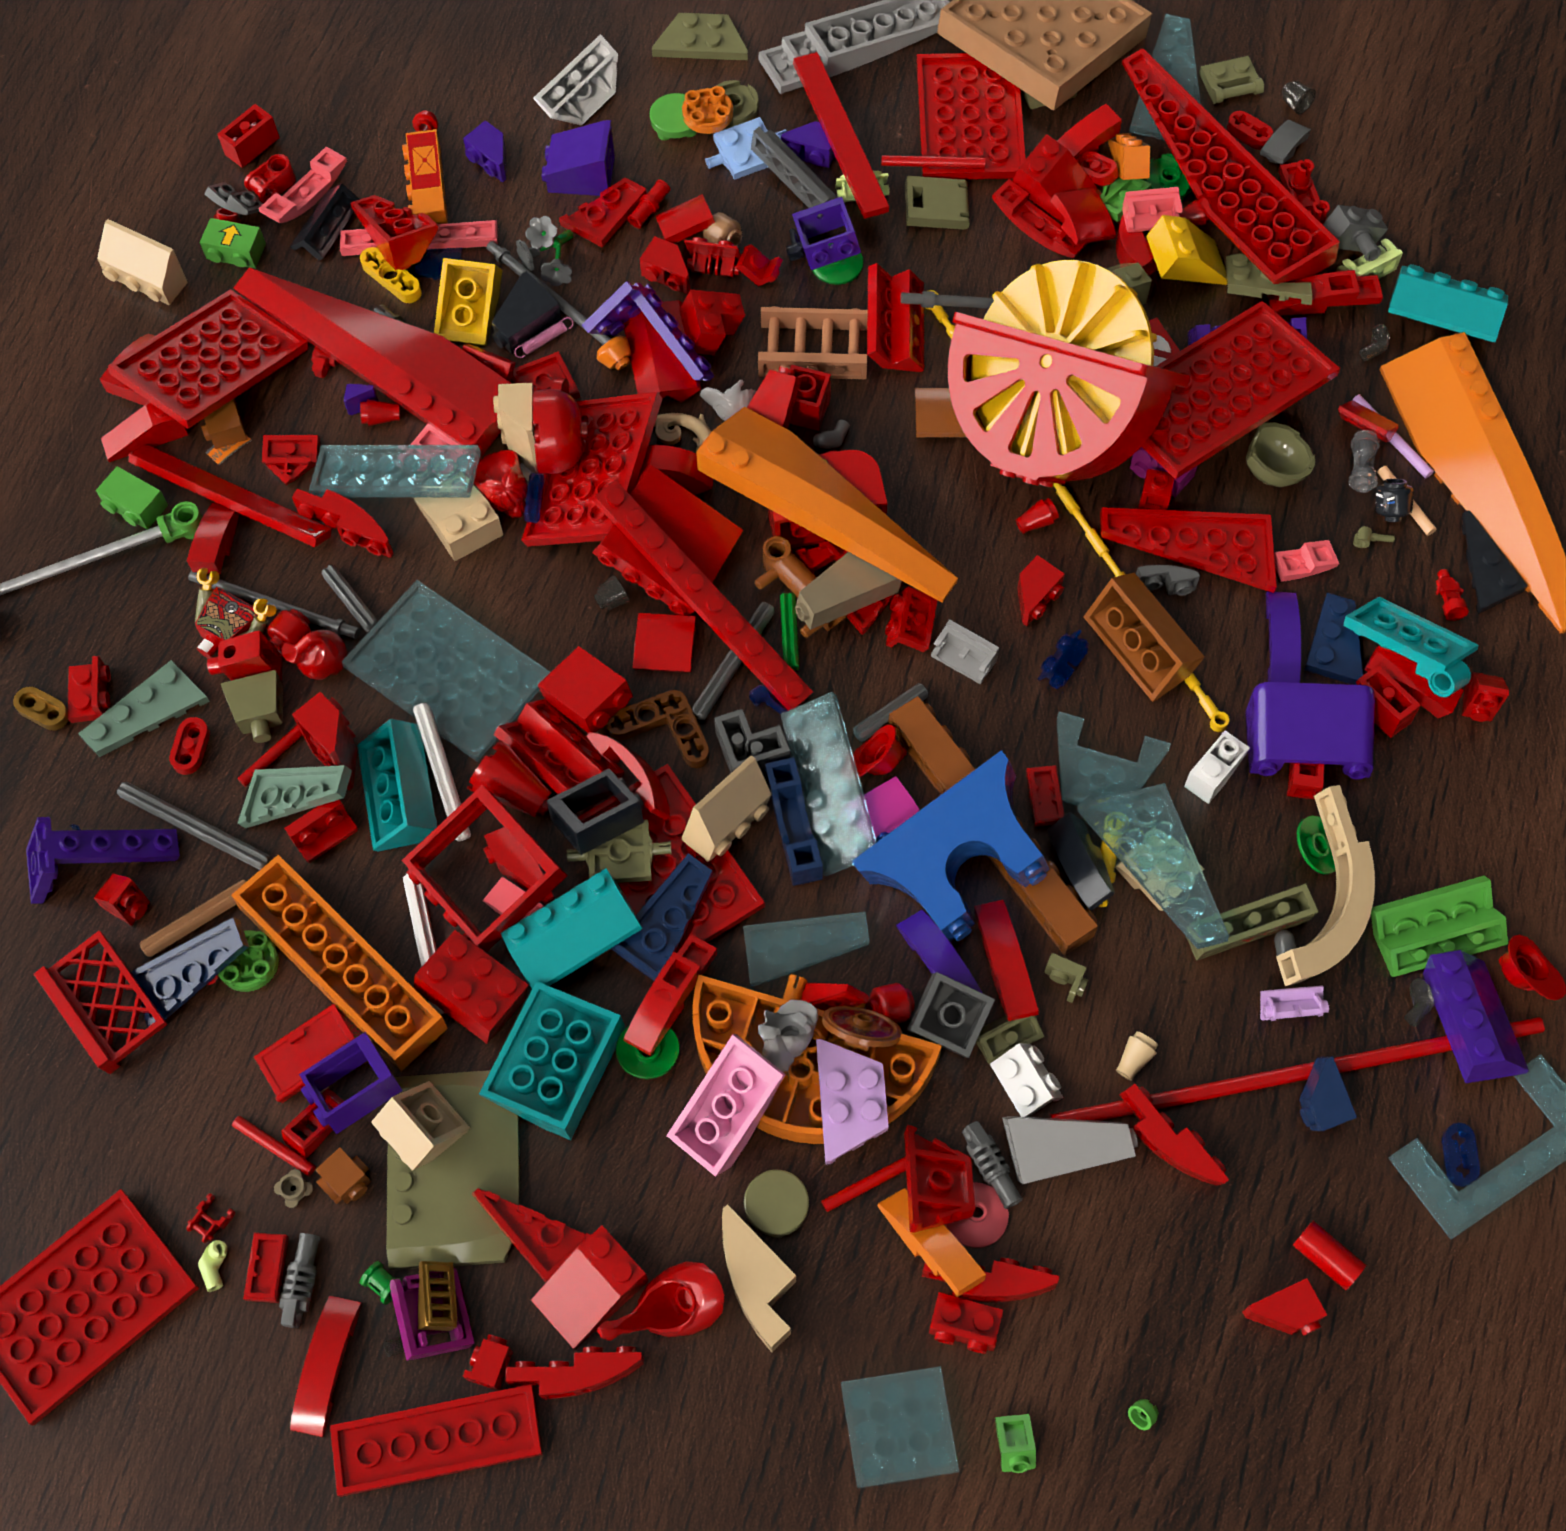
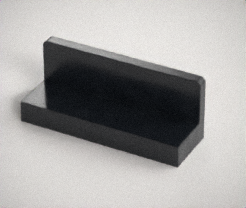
M343 183L328 190L290 248L296 250L303 246L316 259H323L354 213L350 203L360 199Z

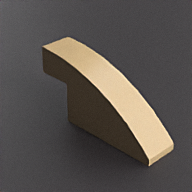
M727 1204L722 1212V1232L725 1258L731 1283L747 1320L758 1337L773 1352L791 1335V1328L771 1306L796 1283V1275Z

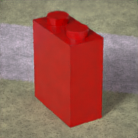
M580 646L538 684L544 699L550 705L588 733H596L600 728H603L609 719L620 709L624 708L633 697L626 679Z

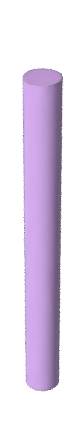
M1360 394L1353 398L1352 401L1376 412ZM1396 432L1390 443L1425 479L1430 477L1434 470Z

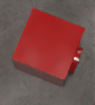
M791 364L790 369L795 370L794 376L802 379L790 424L819 431L831 399V374Z

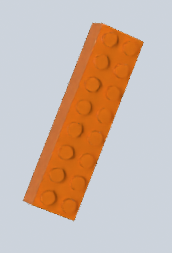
M279 855L273 858L231 895L239 909L267 935L362 1033L366 1032L373 1044L401 1072L448 1029L443 1017Z

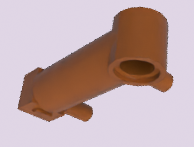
M774 536L764 542L763 567L767 572L755 580L756 587L763 589L779 578L798 598L799 592L816 579V575L792 552L791 545L785 538ZM778 554V555H781V556H780V557H773L772 555ZM846 615L811 630L806 624L800 629V632L805 638H808L822 627L828 632L846 619Z

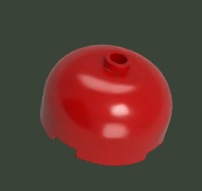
M559 389L536 390L533 392V424L538 473L560 474L567 472L581 458L583 439H588V422H582L580 407L570 394Z

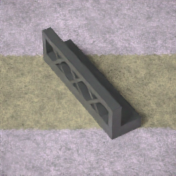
M760 127L753 131L751 150L808 208L838 198L771 129L766 133Z

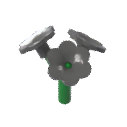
M549 216L532 218L529 223L530 227L525 232L526 238L531 240L532 247L528 248L525 241L516 240L517 254L522 260L523 266L529 269V271H533V258L539 256L540 252L554 247L556 249L555 259L551 263L542 264L541 279L549 281L553 286L570 283L572 280V267L563 264L561 250L562 246L573 238V232L567 229L557 236L558 228L553 225L552 219Z

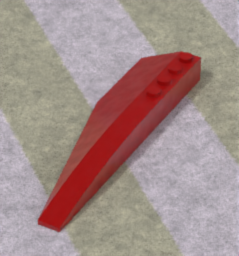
M1142 48L1122 60V65L1206 216L1274 285L1314 276L1336 262L1340 241L1148 52Z
M250 267L233 289L365 382L374 385L375 389L426 424L429 423L467 449L478 461L501 433V429L498 428L497 413L494 412L493 397L498 396V384L512 383L445 337Z

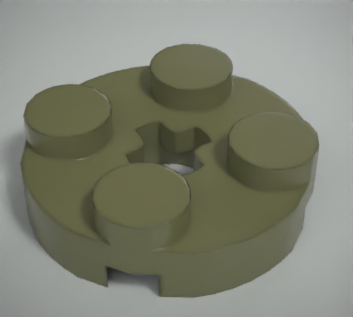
M737 80L724 81L716 85L723 87L725 94L730 97L731 101L737 104L733 106V119L725 129L757 118L759 108L758 94L751 85L748 84V87L740 85V81Z

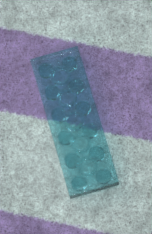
M321 445L309 492L319 497H322L325 491L329 489L344 497L470 498L481 451L478 445Z
M833 692L780 714L791 758H795L808 821L812 834L816 838L823 865V875L825 876L853 866L852 860L877 843L837 695Z

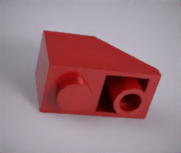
M654 236L640 257L641 276H644L649 281H656L666 285L674 291L688 294L690 291L689 273L678 245Z
M1038 555L1020 573L1017 586L1022 623L1026 626L1033 619L1038 620L1044 614L1051 599L1053 601L1057 600L1064 590L1062 584L1065 574Z
M1473 672L1470 682L1464 688L1462 716L1470 717L1479 722L1492 721L1509 696V688L1503 677Z
M112 874L94 897L104 910L130 926L136 920L143 917L150 903L132 879L117 874Z

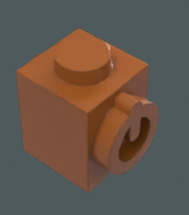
M340 1147L315 1169L321 1176L316 1183L336 1204L341 1200L346 1204L351 1200H358L367 1191V1185L371 1183L370 1179L365 1175L369 1168L357 1155L351 1159Z

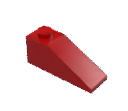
M149 403L104 435L101 441L108 461L112 462L129 456V453L146 444L156 447L188 436V432L185 426L152 403Z
M505 827L484 835L488 846L484 847L483 851L489 864L496 863L499 871L522 889L527 891L543 876L538 863ZM552 892L540 902L547 905L555 900Z

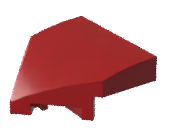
M263 435L262 462L286 486L318 464L320 452V437L318 435Z

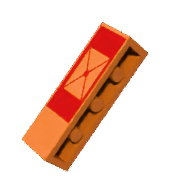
M437 130L406 133L407 144L402 145L405 161L408 160V164L404 165L406 180H410V184L406 185L407 197L409 201L412 200V205H408V208L412 210V214L418 216V214L424 213L436 224L448 223L441 147Z

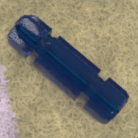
M533 472L529 475L524 519L528 523H537L540 519L542 490L544 487L543 474Z

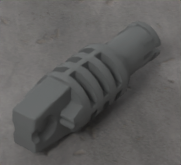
M979 1121L967 1125L962 1131L967 1142L966 1148L970 1157L974 1160V1164L979 1168L978 1171L983 1176V1180L988 1185L992 1184L1005 1209L1017 1205L1023 1198L1009 1176L1011 1168L1006 1164V1160L1001 1155L1000 1149L997 1148L995 1140L990 1134L987 1135Z
M308 1233L299 1234L300 1238L295 1260L288 1265L283 1293L281 1294L279 1308L283 1309L281 1325L288 1328L299 1329L304 1311L308 1312L315 1277L317 1276V1267L314 1266L321 1237Z

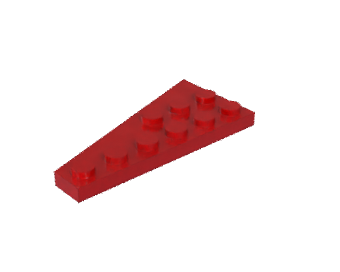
M1102 507L1100 524L1102 538L1272 593L1277 588L1271 515Z

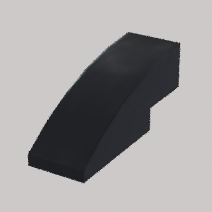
M1068 812L1050 826L1047 831L1068 878L1087 908L1094 910L1114 895L1115 892L1101 850L1092 844L1085 821Z

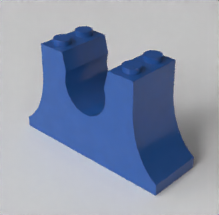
M1002 750L852 860V863L869 884L890 886L915 899L928 912L950 942L955 939L960 941L968 936L972 931L971 927L975 925L968 905L955 889L957 871L966 860L979 855L994 857L1003 864L1009 876L1024 887H1027L1029 884L1034 886L1040 883L1047 876L1045 872L1050 870L1042 853L1018 823L1013 805V787L1016 774L1009 759Z

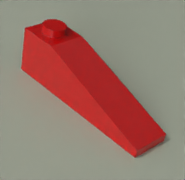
M376 195L350 203L351 208L384 259L395 270L408 269L412 264L420 262L438 231V225L428 215L420 213L417 216L412 214V210L408 207L396 208L394 202Z

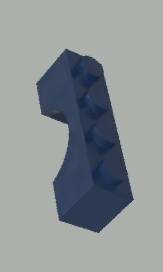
M795 758L766 763V781L771 792L770 797L792 884L796 886L822 880L823 865L816 838L812 834L808 821Z

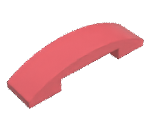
M325 147L310 161L311 170L283 196L277 193L271 196L259 207V212L278 223L288 222L302 215L314 206L331 188L347 162L346 157Z

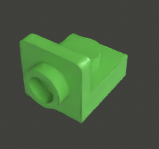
M1030 1415L995 1417L1002 1472L1023 1473L1027 1470L1035 1469L1036 1447Z

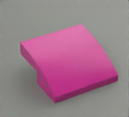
M896 776L845 805L858 831L863 832L870 846H873L920 811Z

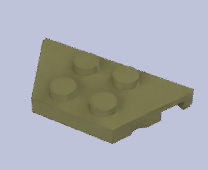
M678 13L652 46V57L748 61V50L728 14Z

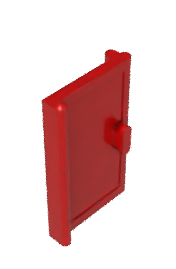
M332 1004L255 1055L254 1059L273 1089L276 1101L284 1103L299 1093L301 1088L305 1086L299 1074L355 1039V1036L342 1017L339 1008Z

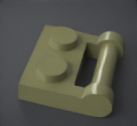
M1249 56L1201 66L1199 74L1213 104L1221 103L1223 99L1249 93L1257 95L1264 92V82L1262 78L1258 77Z

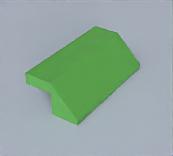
M1485 875L1372 907L1371 910L1373 935L1392 977L1424 969L1429 956L1433 954L1462 950L1473 955L1508 944L1506 917L1493 907L1491 880Z

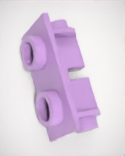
M1323 985L1260 991V1019L1276 1021V1019L1323 1016V1013L1329 1012L1328 1001L1323 1000Z

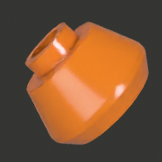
M619 335L605 343L597 351V360L609 369L616 368L619 371L631 362L629 357L632 355L627 337Z

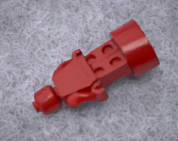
M1441 569L1437 573L1439 579L1436 580L1437 590L1435 593L1436 595L1440 593L1444 599L1442 608L1446 619L1449 621L1460 620L1469 613L1465 600L1460 596L1464 590L1460 588V584L1454 578L1450 577L1447 569Z

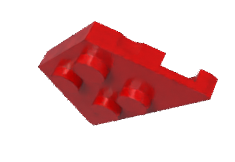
M907 1125L904 1138L910 1232L916 1233L972 1217L976 1208L971 1157L958 1150L949 1148L947 1144L934 1138L933 1142H930L915 1134L917 1131L916 1127Z

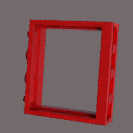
M483 785L401 860L409 869L406 872L409 875L408 877L416 885L422 883L427 889L424 895L436 907L440 904L446 910L442 914L444 918L454 928L459 925L465 932L463 936L486 952L502 938L501 932L524 918L568 876L504 805ZM488 809L546 873L486 930L481 932L429 874L425 867Z

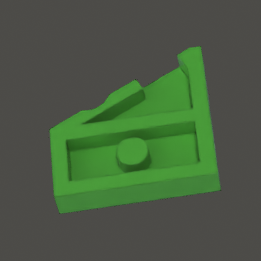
M1118 177L1112 184L1103 186V193L1100 194V198L1105 204L1111 219L1116 222L1121 220L1126 192L1150 190L1152 184L1143 179L1123 180Z

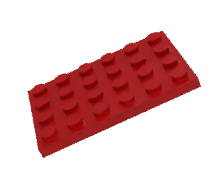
M967 53L917 54L921 156L986 158L985 168L922 167V177L948 179L1014 178L1018 168L1026 159L1020 88Z
M230 289L109 364L108 369L109 374L189 429L307 351L308 341Z
M658 392L576 401L581 410L582 422H588V439H583L581 458L572 469L560 474H543L521 539L527 547L602 541L613 522L593 502V498L615 479L629 494L632 493L637 484L663 399Z
M666 764L654 772L658 776L667 796L670 816L665 820L651 813L645 805L644 809H642L643 819L648 820L649 835L652 843L671 841L672 854L653 855L651 863L652 881L618 883L636 915L688 853L712 870L713 876L676 950V953H678L690 934L708 943L763 909L765 902L728 850L721 857L716 855L711 861L707 862L681 840L696 803L670 766ZM637 781L628 788L634 793L642 783ZM612 796L577 818L584 824L621 803Z
M122 1189L117 1191L0 1286V1384L30 1425H36L199 1289Z

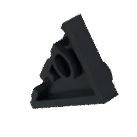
M1468 510L1462 514L1463 535H1466L1468 548L1466 554L1468 566L1472 574V588L1476 590L1478 602L1476 611L1480 614L1524 592L1528 585L1474 515Z

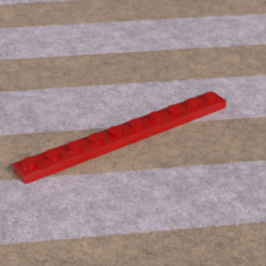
M616 479L594 496L593 502L790 713L813 693L807 684Z

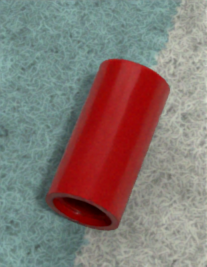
M1314 1220L1292 1245L1345 1291L1367 1266Z

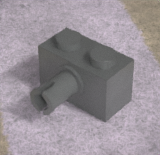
M1338 205L1323 224L1340 241L1338 249L1362 252L1365 260L1369 262L1380 256L1381 249L1376 243L1388 230L1382 220L1383 216L1377 210L1363 209L1356 206Z

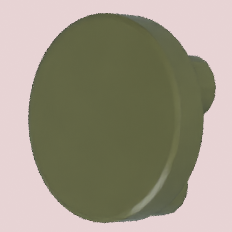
M769 1170L756 1176L747 1187L744 1196V1209L748 1221L757 1231L773 1238H782L796 1231L805 1221L809 1210V1196L803 1182L794 1174L784 1170Z

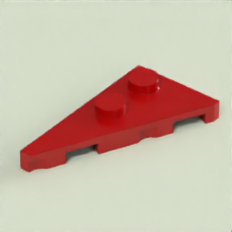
M477 1188L472 1193L545 1283L575 1249L590 1236L588 1233L579 1232L565 1226L566 1224L560 1221L551 1220L525 1206L516 1205L502 1199L499 1195L490 1191Z

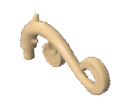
M683 413L657 415L654 425L656 427L657 440L665 445H675L680 442L682 433L679 426L692 430L697 438H693V441L697 444L696 451L711 433L703 414H700L699 418Z

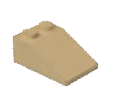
M463 473L414 498L415 503L454 561L503 536L499 517L487 499Z

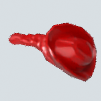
M685 1261L666 1268L647 1284L638 1300V1305L630 1314L617 1320L605 1321L598 1327L597 1332L601 1338L612 1341L621 1334L649 1330L651 1333L666 1337L693 1335L711 1327L723 1313L724 1292L717 1275L704 1263Z

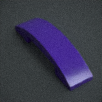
M1267 591L1266 619H1269L1270 645L1268 682L1300 683L1301 625L1296 593H1272Z
M923 910L896 925L913 951L916 950L931 973L938 972L982 993L957 951Z

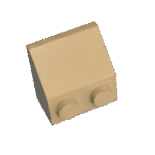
M430 1081L393 1096L371 1122L379 1131L381 1137L392 1146L401 1160L412 1171L433 1161L470 1129L467 1123Z

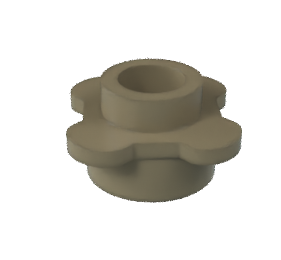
M293 1169L275 1184L274 1192L285 1199V1205L288 1208H295L304 1196L311 1195L313 1185L310 1182H305L300 1170ZM292 1186H296L295 1191H291Z

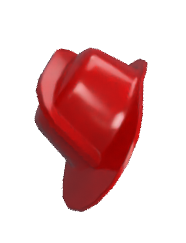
M890 724L877 730L869 740L848 757L842 768V776L846 780H854L867 772L873 775H886L890 773L907 753L905 747L896 739V728Z
M1520 934L1513 936L1509 940L1508 951L1498 960L1508 982L1516 988L1527 991L1535 990L1538 994L1550 1000L1562 999L1566 994V984L1558 970L1549 962L1531 939Z

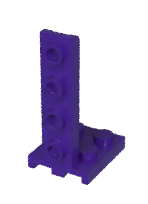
M626 281L582 324L589 334L614 336L624 329V323L630 317L633 318L642 311L694 380L710 381L714 377L710 370V363L706 358L698 355L693 348L695 344L686 334H682L677 327L679 324L675 317L670 313H666L661 306V299L655 294L656 292L650 284L643 287L641 283L636 282L632 286L629 281Z
M37 817L26 848L31 904L44 903L47 893L52 892L53 879H57L58 876L57 864L163 862L178 860L180 855L177 830L52 831L50 817Z

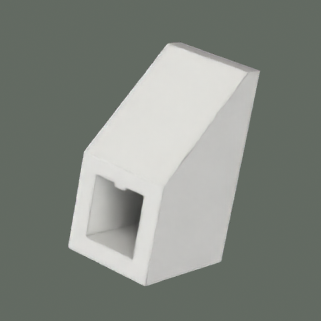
M1225 730L1190 771L1184 787L1209 804L1229 780L1250 747Z

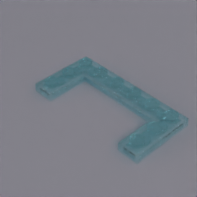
M1541 1054L1527 1063L1528 1073L1514 1075V1077L1554 1127L1463 1190L1458 1192L1417 1138L1389 1157V1160L1451 1240L1566 1161V1085Z

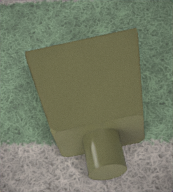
M276 670L221 683V688L240 731L243 734L252 732L253 741L256 743L269 741L271 739L270 728L283 723V684Z

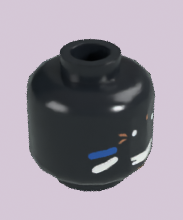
M1403 479L1384 480V484L1378 486L1376 490V513L1384 516L1385 521L1388 522L1402 521V517L1411 514L1413 510V487L1408 485L1407 481Z

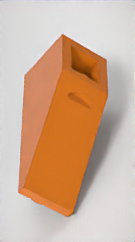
M1131 133L1116 134V138L1108 140L1113 160L1116 162L1119 170L1118 177L1123 180L1150 178V145L1142 142V139H1137V136H1131Z

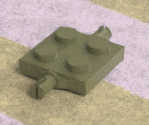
M644 820V823L583 855L576 849H567V861H586L589 867V878L607 868L617 883L652 881L651 863L653 855L672 854L671 841L652 843L649 835L648 820Z

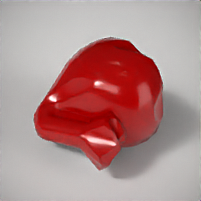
M330 630L310 632L301 637L296 644L287 642L284 643L282 648V655L285 660L297 664L303 675L314 680H323L328 676L337 675L347 664L348 652L346 645L337 633Z

